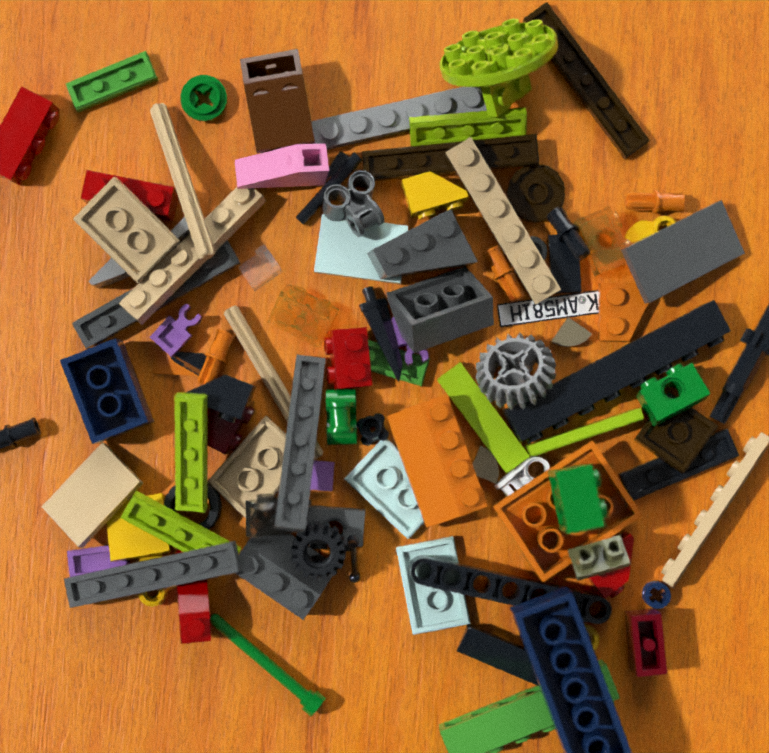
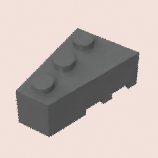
M451 209L367 253L380 279L470 266L478 262Z

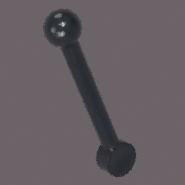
M351 535L347 538V545L351 550L352 567L349 579L351 582L357 583L361 579L357 569L356 547L359 545V538Z

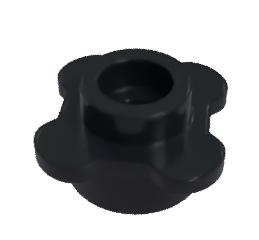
M376 413L374 416H367L358 420L357 427L362 435L361 442L364 445L370 446L374 441H385L388 439L389 432L385 429V417L382 414ZM372 427H375L374 432L370 431Z

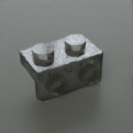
M257 494L256 499L246 500V536L261 537L297 532L274 529L278 497H275L274 494ZM310 498L308 505H312V499Z

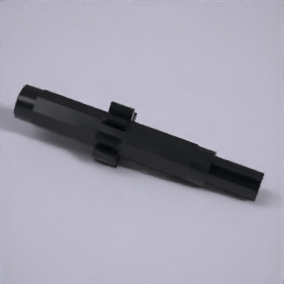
M769 303L755 329H746L740 339L746 345L726 379L727 381L722 388L723 392L710 414V417L723 424L727 422L736 403L748 389L765 356H769Z

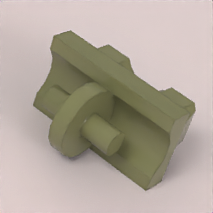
M621 535L568 550L577 581L596 575H605L607 572L625 568L631 564Z

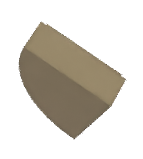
M568 317L551 342L558 346H576L585 342L592 333Z
M480 446L472 463L476 475L497 484L499 477L497 461L489 450Z

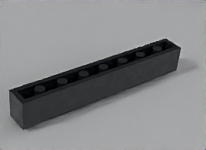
M715 300L709 301L553 383L552 389H545V398L536 397V405L528 401L525 403L524 409L519 404H515L512 410L507 407L502 411L518 441L522 442L526 439L529 444L543 437L541 431L552 426L553 430H556L569 423L567 417L577 412L579 416H582L594 410L595 406L593 404L597 401L604 399L605 403L621 395L620 389L630 385L631 389L640 386L647 381L645 376L655 371L657 375L668 371L673 367L671 362L679 358L684 362L699 354L697 349L707 344L708 348H711L725 340L723 335L731 330Z

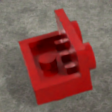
M367 327L329 331L328 337L324 338L325 354L330 355L331 366L327 367L328 384H333V389L335 390L372 386Z

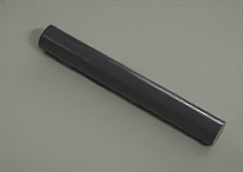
M353 153L300 211L296 218L304 225L323 205L326 189L335 184L341 185L363 160L356 153Z

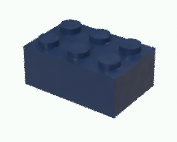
M115 338L60 360L92 444H100L154 422L123 340Z

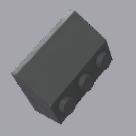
M466 266L386 293L401 337L414 353L494 325L493 296Z
M266 517L240 552L239 559L242 571L236 572V574L304 620L333 575L330 574L326 580H323V576H321L317 581L313 580L311 575L308 578L304 577L302 570L298 572L295 569L296 563L293 564L291 560V548L295 536L287 530L274 529L275 522ZM309 546L307 547V552L312 559L316 561L327 559L316 550L309 548Z

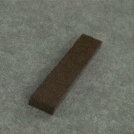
M546 2L523 18V23H528L532 20H542L543 25L555 31L558 49L550 60L624 160L650 141L550 5Z
M537 134L473 140L490 170L539 165ZM463 141L362 151L363 170L369 172L375 181L409 178L429 171L436 175L457 173L445 152Z

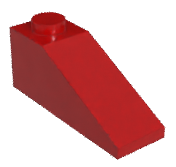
M175 549V554L182 552L179 549ZM207 579L177 585L181 644L211 641Z

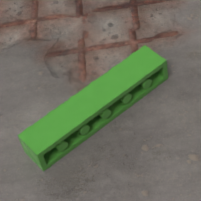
M600 659L598 663L614 703L615 700L620 699L607 664ZM539 685L439 724V731L448 753H498L504 749L503 745L513 741L515 743H522L532 737L531 734L540 730L549 732L555 729Z

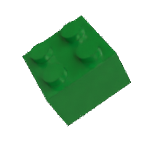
M579 464L548 471L561 531L570 534L605 526L604 519L608 518L605 501L599 500L597 488L601 487V479L598 469L593 470L592 464Z

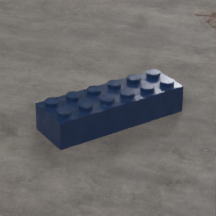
M563 587L510 607L563 752L632 753L572 592L567 587Z

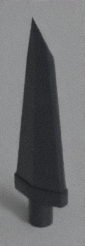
M369 286L362 290L366 302L360 304L359 307L399 382L403 363L386 298L377 299L373 286Z

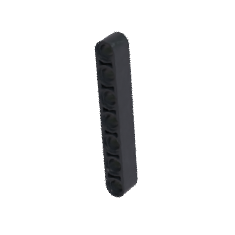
M425 555L414 557L408 565L409 574L417 584L513 606L531 600L532 593L538 588H542L545 595L564 587ZM428 563L430 565V572L426 577L415 575V568L418 564ZM450 569H456L459 572V578L453 584L445 583L444 580L445 573ZM478 576L487 577V585L482 590H476L473 587V582ZM508 582H514L516 585L515 593L511 596H504L502 593L504 585ZM568 588L574 596L583 621L602 624L610 618L612 608L605 598L595 593ZM599 601L601 604L600 612L596 615H590V605L593 602Z

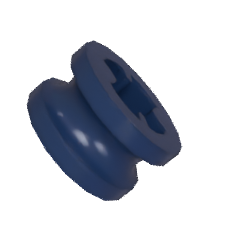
M659 581L646 583L641 592L644 602L652 608L661 609L670 602L671 593L669 588ZM651 589L663 590V593H660L663 596L660 601L655 599L650 601L649 596H652L650 593Z

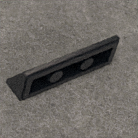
M467 624L457 647V652L538 686L525 647Z

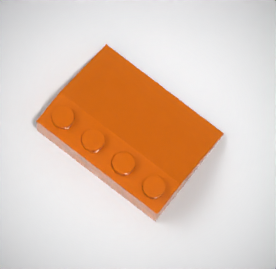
M593 440L492 506L525 559L542 582L572 564L568 555L569 549L611 538L643 516ZM579 464H592L593 470L598 469L601 487L597 488L599 500L605 501L608 518L604 519V527L567 534L559 528L548 471Z

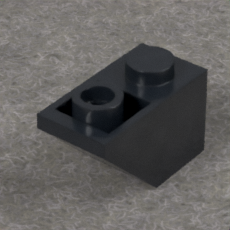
M223 375L186 393L207 394V409L211 408L219 411V418L235 423L236 418L244 420L257 386L228 375Z

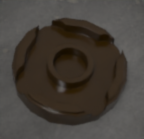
M542 164L524 166L516 171L509 181L507 199L517 216L522 220L533 223L548 220L547 216L553 209L558 207L560 209L565 198L564 182L558 172L549 166Z

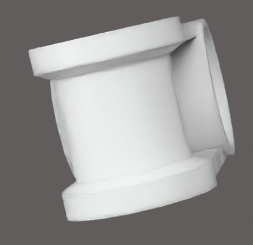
M530 456L502 477L494 487L497 490L501 489L508 496L514 492L509 484H512L518 490L536 478L531 477L528 473L531 463L535 461L541 462L544 467L543 472L548 470L550 465L540 456Z

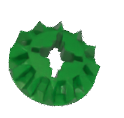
M198 75L185 83L181 91L180 100L182 108L189 117L199 122L213 121L214 118L222 115L227 104V94L223 84L218 79L209 75ZM197 91L202 95L211 93L209 99L212 106L206 103L198 106L200 100L195 92Z

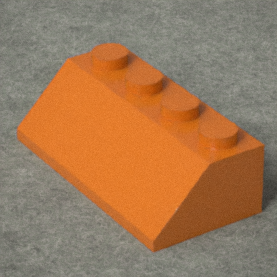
M447 394L386 416L426 528L488 507Z

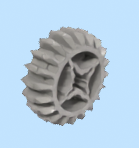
M520 332L516 338H512L510 334H507L506 340L503 341L496 337V345L487 344V353H480L479 358L481 362L476 363V380L480 384V391L484 395L486 394L490 402L496 401L500 408L507 403L508 408L511 410L515 404H519L524 409L525 403L528 401L536 405V397L545 398V389H552V380L556 377V363L552 357L551 350L545 347L541 339L535 341L532 335L524 339ZM538 363V369L532 377L530 375V372L533 370L532 366ZM501 366L502 369L498 372L499 376L494 380L495 371Z

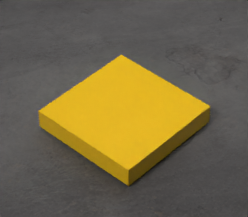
M163 493L147 495L149 498L164 505L165 496ZM131 498L106 523L111 562L171 552V545L120 518Z

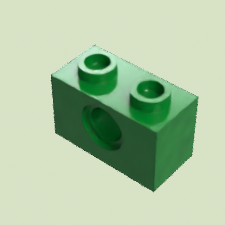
M693 363L685 367L682 364H678L666 371L668 376L660 380L654 377L640 385L641 390H639L636 397L654 427L703 402L711 394ZM664 388H675L678 391L679 397L676 399L667 397L664 393Z

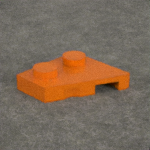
M600 282L598 285V341L628 342L649 303H644L636 283Z

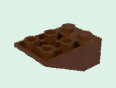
M298 49L240 59L257 154L296 144L315 143Z

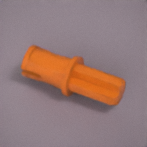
M653 190L652 193H627L625 196V208L627 210H651L652 213H657L658 211L682 212L685 207V195L683 193H659L658 190Z
M500 245L485 251L483 256H485L495 275L493 279L498 280L508 301L512 303L521 299L524 296V292L513 273L514 268H510L500 249Z
M217 329L209 352L204 354L207 357L197 379L199 384L203 385L217 378L222 364L227 363L225 358L235 335Z

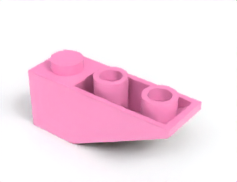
M326 143L296 144L236 159L237 189L325 185L329 173Z

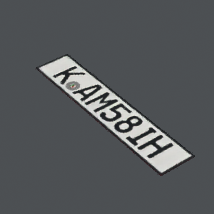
M599 290L552 296L536 305L532 299L497 304L500 327L597 314L599 311Z

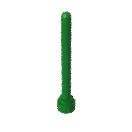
M216 613L210 615V624L301 700L299 703L303 706L302 710L311 717L326 699L320 692L305 689Z

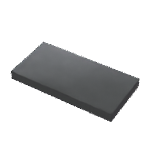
M722 200L621 249L644 303H650L745 254Z

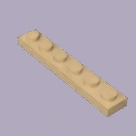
M472 138L466 139L445 152L534 304L536 305L560 291V286Z
M236 187L205 218L215 252L266 202L264 196L254 188L237 189ZM191 234L187 235L119 302L121 307L141 325L207 261V259L200 260L198 258Z
M761 432L757 439L753 436L749 439L743 449L747 454L741 463L738 461L733 463L727 473L730 479L724 487L719 485L710 498L714 503L708 512L703 509L696 518L694 524L698 527L692 536L686 534L678 545V549L681 552L676 560L670 558L662 569L661 573L665 575L662 579L664 583L673 589L675 588L768 449L769 436Z

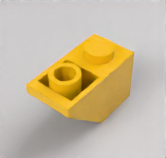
M431 171L402 179V188L411 218L418 216L419 220H424L435 216V211L444 208L446 210L451 209V211L464 207L463 203L467 202L469 197L466 190Z

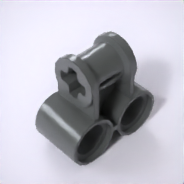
M356 171L349 178L348 189L345 186L335 184L329 186L324 193V215L332 221L345 219L357 237L363 236L364 231L375 224L381 225L385 222L380 207L372 200L375 187L373 176L367 171ZM361 186L367 190L358 191L355 189V187ZM334 200H338V201L342 202L343 204H342V205H339V206H335V205L331 204L330 202H331V201H334Z

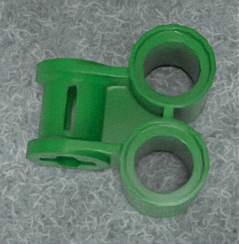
M326 389L327 445L357 444L356 389Z

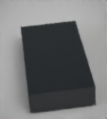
M558 234L548 235L549 269L561 288L560 291L554 294L581 292L580 261L575 259L565 243H561L558 240Z

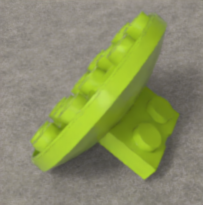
M509 19L504 21L501 26L489 28L481 32L474 30L464 33L461 41L444 49L445 54L439 64L443 79L452 85L481 87L488 116L498 117L511 107L512 103L522 98L531 90L528 74L547 63L555 55L558 49V40L555 31L543 25L542 20L519 23L518 19Z

